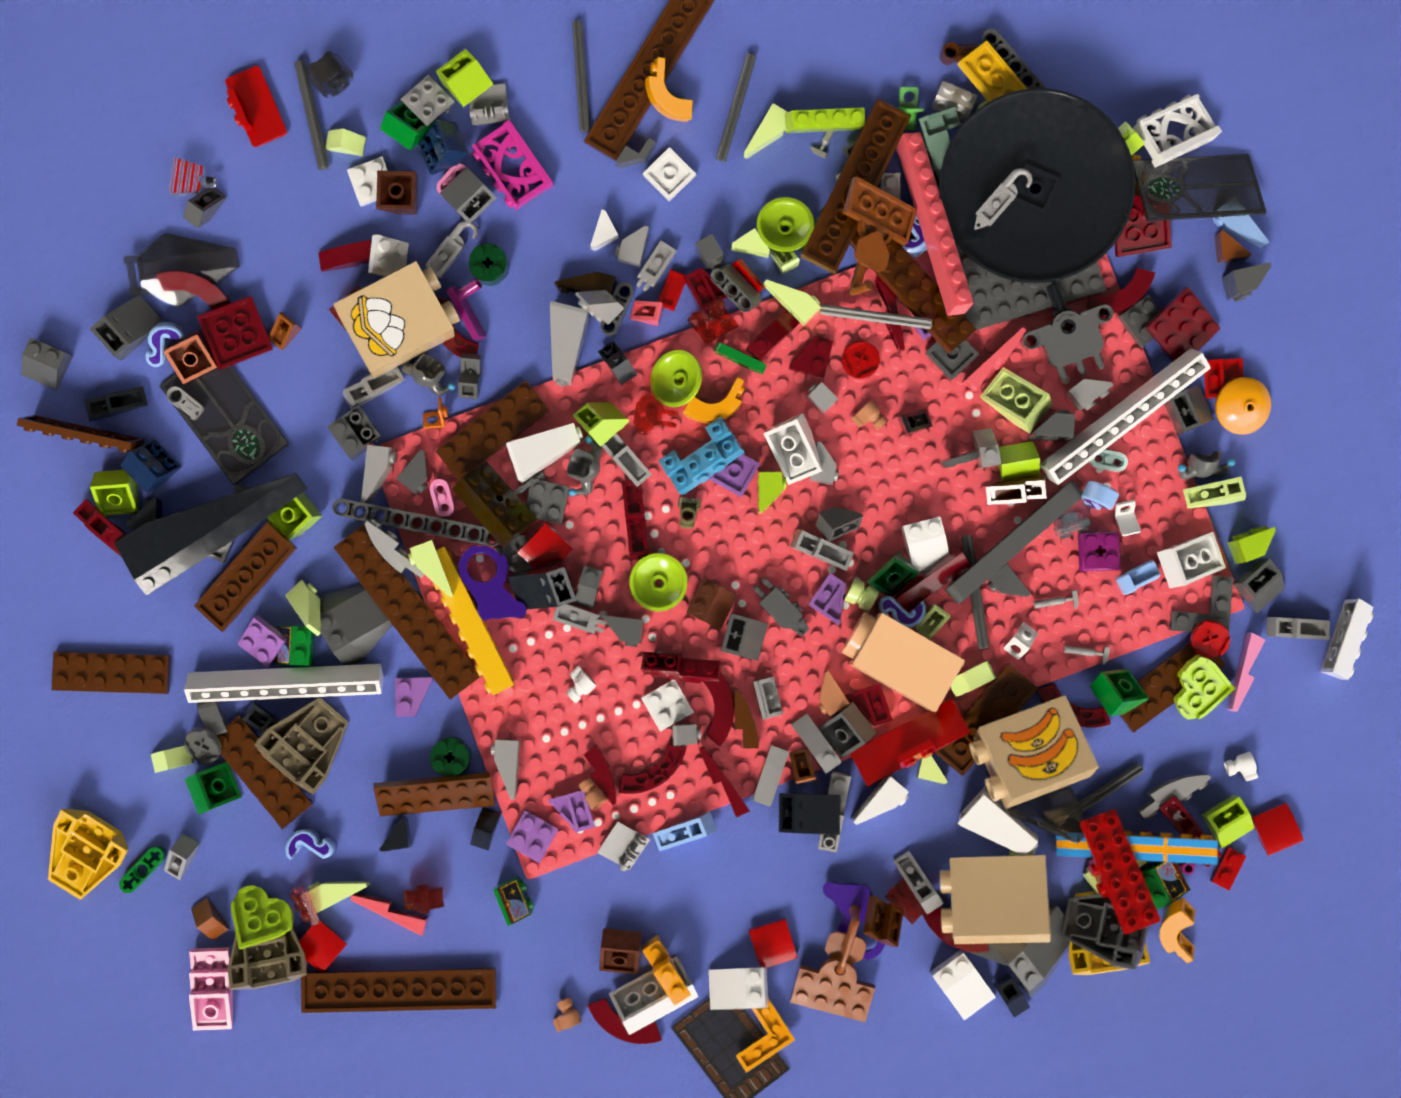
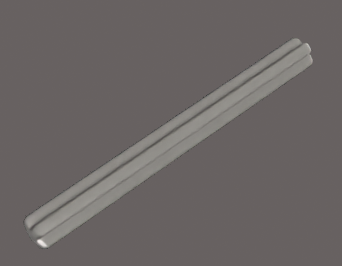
M822 304L820 309L821 315L931 329L932 319L825 304Z

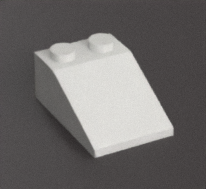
M803 413L774 425L763 433L784 477H786L788 485L823 471L812 431Z
M941 516L901 527L909 561L919 571L914 579L922 571L927 574L949 554Z
M1214 532L1198 536L1157 552L1169 588L1185 586L1226 568Z
M888 776L882 779L850 819L857 825L896 808L898 805L902 806L908 799L907 794L909 792L892 777Z
M961 949L930 971L933 978L964 1020L995 998L992 991Z
M767 967L709 970L710 1010L769 1007Z

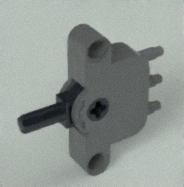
M1058 284L1048 285L1047 291L1054 308V312H1051L1053 319L1049 325L1025 333L1020 340L1022 347L1030 350L1042 346L1048 363L1057 368L1063 383L1068 381L1064 367L1066 365L1075 363L1080 375H1086L1083 363L1085 358L1093 356L1098 368H1104L1100 353L1103 348V339L1098 325L1112 319L1113 309L1109 305H1101L1077 314L1071 311L1070 306L1065 307ZM1100 309L1106 310L1107 317L1105 319L1100 318ZM1065 324H1070L1071 328H1069L1068 331L1063 330V326H1065ZM1029 335L1035 339L1033 346H1029L1026 343V338Z

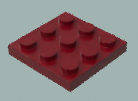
M1141 194L1134 196L1128 222L1114 244L1115 256L1122 257L1172 248L1170 218L1148 219ZM1146 195L1149 203L1158 213L1162 215L1169 214V204L1156 202Z
M1184 287L1144 326L1172 362L1190 348L1199 351L1221 329L1189 287Z
M252 296L197 316L218 370H223L274 350Z

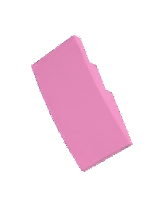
M230 947L193 948L189 952L191 971L189 973L191 992L189 998L193 1030L232 1029L233 990L229 989L227 971L231 956Z

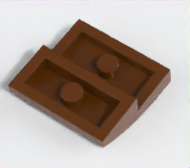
M875 895L869 896L863 933L881 943L898 947L904 910L894 903H885Z

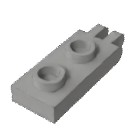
M660 240L638 274L637 278L640 280L636 286L640 288L645 282L646 285L643 288L645 292H647L650 286L654 288L677 250Z
M568 604L556 607L552 619L595 634V631L603 633L604 629L597 627L598 623L606 625L605 621L599 620L600 615Z

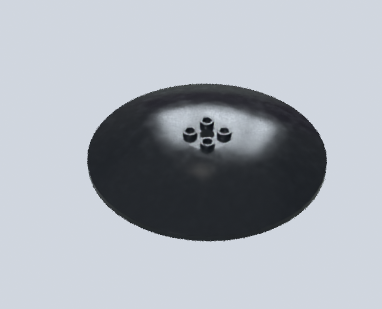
M1044 88L1024 89L991 100L975 111L961 125L951 140L943 159L939 180V196L942 200L955 242L973 262L986 271L1007 280L1022 283H1048L1059 281L1084 271L1095 264L1113 247L1122 234L1132 211L1135 196V171L1130 150L1124 137L1111 119L1099 108L1087 100L1068 92ZM1015 169H1027L1032 175V184H1038L1041 191L1038 194L1031 193L1030 187H1026L1027 177L1019 175L1013 182L1017 188L1015 199L991 226L974 230L977 217L975 215L976 212Z

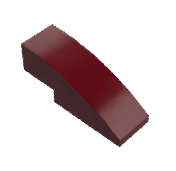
M372 240L346 244L319 252L321 272L357 267L359 264L369 263Z
M596 744L584 754L585 758L595 769L589 776L614 806L617 803L614 778L604 754Z

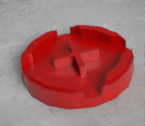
M857 341L846 347L841 362L847 375L854 379L862 380L869 378L876 372L879 367L880 356L874 345L865 341Z
M1207 620L1197 624L1192 630L1190 642L1193 650L1198 655L1213 659V657L1221 656L1226 652L1230 644V636L1227 628L1220 622Z

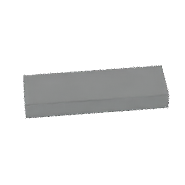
M770 746L752 801L771 807L789 751Z

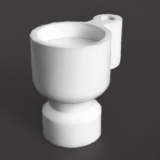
M577 666L570 673L575 686L570 687L566 694L577 703L581 699V695L589 694L597 685L580 666Z
M1251 752L1238 755L1234 761H1224L1228 776L1235 775L1240 771L1246 782L1258 778L1256 763Z

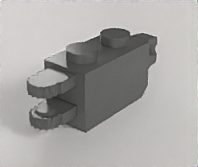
M764 577L762 579L763 584L772 592L766 596L755 585L753 589L763 599L759 604L782 629L791 628L799 636H803L810 628L802 618L803 615L800 613L802 608L796 602L792 604L787 599L789 595L783 588H775Z

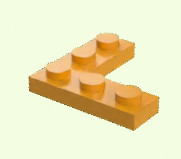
M769 997V1007L752 1008L768 1034L736 1054L746 1073L795 1040Z

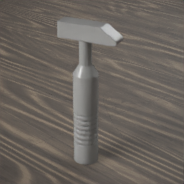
M834 131L825 133L819 150L810 147L813 154L826 159L827 153L823 152L825 145L829 144Z
M542 472L533 477L540 480L546 479ZM531 479L519 486L514 493L516 495L523 494L529 490Z
M1077 590L1071 591L1072 597L1064 598L1061 596L1033 601L1034 608L1060 605L1066 601L1073 600L1074 608L1077 609L1079 605Z
M1064 646V653L1086 656L1101 655L1103 656V665L1109 658L1110 647L1104 646V652L1091 648Z

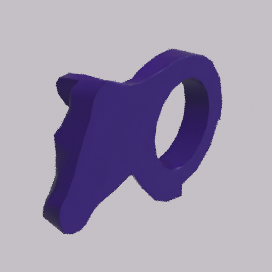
M474 545L463 553L459 561V576L477 601L479 617L482 620L508 617L522 618L526 614L525 605L515 600L503 587L508 572V561L505 554L500 555L495 549L488 546ZM486 554L495 561L496 574L490 581L477 582L469 576L467 562L473 555Z
M833 881L824 884V895L831 899L843 913L838 931L847 933L851 920L849 909L853 905L860 907V922L865 923L869 896H873L867 884H856L853 882L836 883ZM877 941L874 948L865 950L863 959L870 960L875 958L882 952L886 944Z

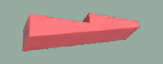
M1022 327L962 384L973 391L978 390L996 361L1002 365L1006 362L1026 332V329Z
M359 893L351 895V901L421 936L425 933L427 917L391 909L393 901Z

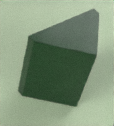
M897 551L871 575L867 582L884 594L893 597L919 571L900 551Z

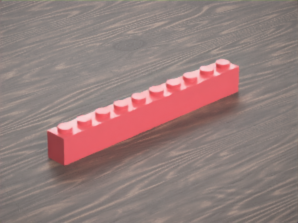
M921 132L905 133L901 136L896 149L914 208L917 209V218L947 316L965 314L973 305V299L947 215L939 196L938 186Z

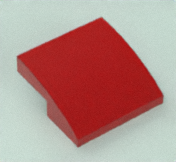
M1242 358L1207 360L1211 368L1204 373L1206 399H1216L1225 384L1235 378L1244 377Z
M543 523L516 553L530 566L537 567L561 558L564 560L573 549L546 523Z
M1287 803L1252 817L1254 828L1259 835V841L1267 856L1304 841Z
M786 918L748 929L760 968H768L798 958Z
M317 919L299 941L305 953L306 961L319 972H325L348 945L320 919Z

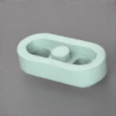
M1106 449L1098 454L1101 458L1100 462H1096L1095 457L1089 461L1090 465L1094 468L1113 472H1120L1128 465L1126 455ZM1115 459L1119 460V466L1114 465Z

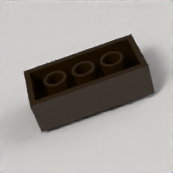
M487 461L461 477L452 488L502 547L527 531L537 520Z

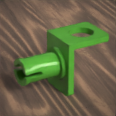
M900 87L898 109L911 115L905 130H916L917 113L924 112V108L917 107L918 87ZM907 91L913 93L914 97L911 102L904 100V94Z

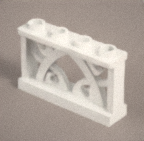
M1199 94L1192 97L1187 95L1179 103L1174 101L1167 105L1166 109L1162 110L1159 108L1151 116L1147 117V115H1144L1136 121L1137 124L1133 129L1145 143L1144 146L1153 160L1151 162L1155 168L1213 141L1222 132L1219 125L1216 126L1206 111L1199 99ZM1187 107L1192 108V110L1196 114L1195 120L1191 118L1193 116V111H1191L1190 114H1188L1185 111ZM1170 120L1187 126L1183 132L1184 142L1177 136L1167 135V127ZM1147 126H1154L1155 130H1151L1150 132L1152 134H1158V137L1151 136L1150 132L1147 129ZM1190 128L1192 129L1191 132L1194 133V137L1189 135ZM1167 140H1172V141H1174L1175 146H1172V145L1170 144V141H1167Z

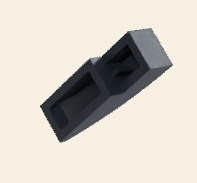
M143 386L84 400L89 422L126 413L148 405Z
M252 701L241 715L243 721L256 728L261 734L281 721L255 701Z

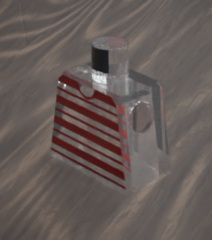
M173 157L168 193L174 198L194 197L204 191L206 187L216 188L217 179L216 177L207 176L208 170L204 166Z

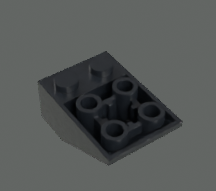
M563 558L508 576L516 600L522 602L526 610L559 607L577 601L575 590Z
M799 792L779 793V832L840 835V795Z

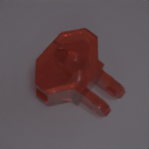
M645 394L636 403L633 422L640 435L648 436L656 428H661V426L676 428V423L662 421V416L675 417L678 416V412L663 409V407L658 405L654 396ZM642 412L646 413L644 417L640 416Z
M418 885L416 886L417 888L404 890L405 910L426 914L430 913L432 909L445 906L443 902V887Z

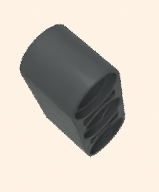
M725 263L711 272L712 281L741 311L749 312L760 305V294L732 265Z
M627 282L620 283L613 294V297L624 307L622 312L611 322L615 325V328L612 331H606L604 327L607 323L603 320L601 321V330L607 337H613L618 333L633 299V287ZM625 288L630 290V294L626 297L620 295V291Z

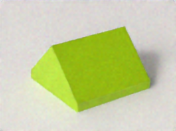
M1033 441L999 447L1002 464L998 465L1001 481L1040 475V457Z

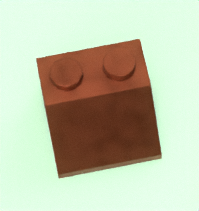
M377 170L376 209L395 214L417 215L419 178L415 171Z
M200 329L186 335L184 339H178L166 345L163 350L183 384L217 368L207 340Z
M703 578L686 613L721 630L738 595Z
M603 928L599 971L638 975L642 932Z

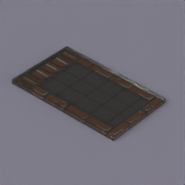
M709 997L671 1027L723 1098H754L790 1070L777 1052L746 1073L736 1054L765 1035L745 1009L710 1010Z

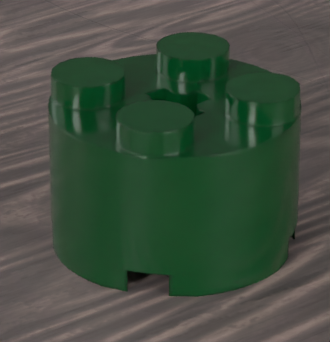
M482 244L476 246L471 252L469 269L474 278L478 279L481 284L495 286L508 275L509 262L500 247L494 244ZM491 262L493 265H490L489 268H487L485 264Z
M448 737L438 741L430 754L432 768L442 776L461 774L469 767L472 760V752L468 744L458 737ZM452 752V755L455 756V759L450 761V759L447 758V755Z

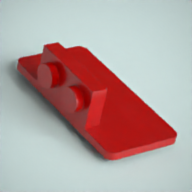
M254 66L225 79L229 96L226 98L228 105L231 109L234 108L236 115H233L238 126L241 125L245 129L253 147L257 148L287 134L285 124L259 66Z

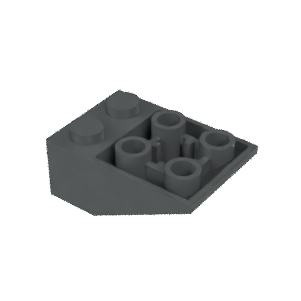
M138 295L103 316L90 330L115 358L122 361L148 338L153 326L164 321L141 295Z

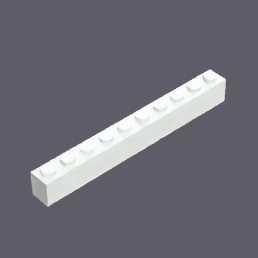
M1190 348L1040 463V467L1047 478L1059 485L1208 371L1211 367L1203 353Z
M381 664L189 672L184 691L188 703L382 694L384 676Z

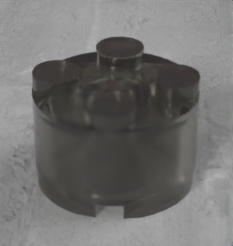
M332 51L326 52L321 59L308 66L309 79L325 98H328L327 95L330 94L334 97L342 93L350 85L348 82L350 77L353 79L354 76L341 57Z

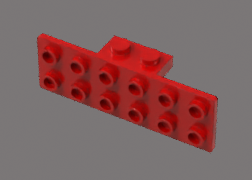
M950 699L942 703L936 712L927 711L859 747L850 755L866 785L871 786L905 767L913 766L916 761L922 758L930 757L933 755V752L969 734L970 730L954 701Z
M1113 809L1079 822L1093 857L1089 861V871L1093 877L1095 876L1098 893L1103 898H1110L1123 933L1129 934L1160 922L1161 919L1116 810Z

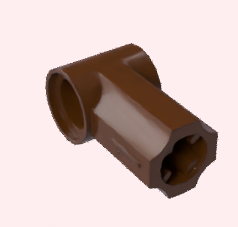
M949 42L940 52V61L945 65L959 62L974 51L978 44H956ZM946 51H951L953 57L948 56Z

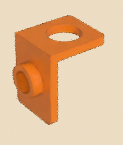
M438 397L437 412L423 413L424 429L445 427V417H448L447 406H443L442 397ZM430 417L438 418L437 422L432 424L428 423L427 420Z

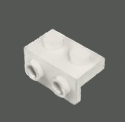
M943 81L931 108L941 112L956 106L959 121L965 122L978 95Z

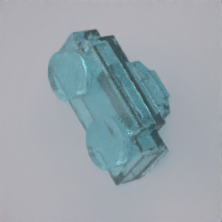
M1069 512L1061 517L1063 525L1053 527L1056 536L1060 537V539L1070 537L1072 532L1078 531L1080 533L1089 530L1091 523L1088 516L1078 519L1076 512Z

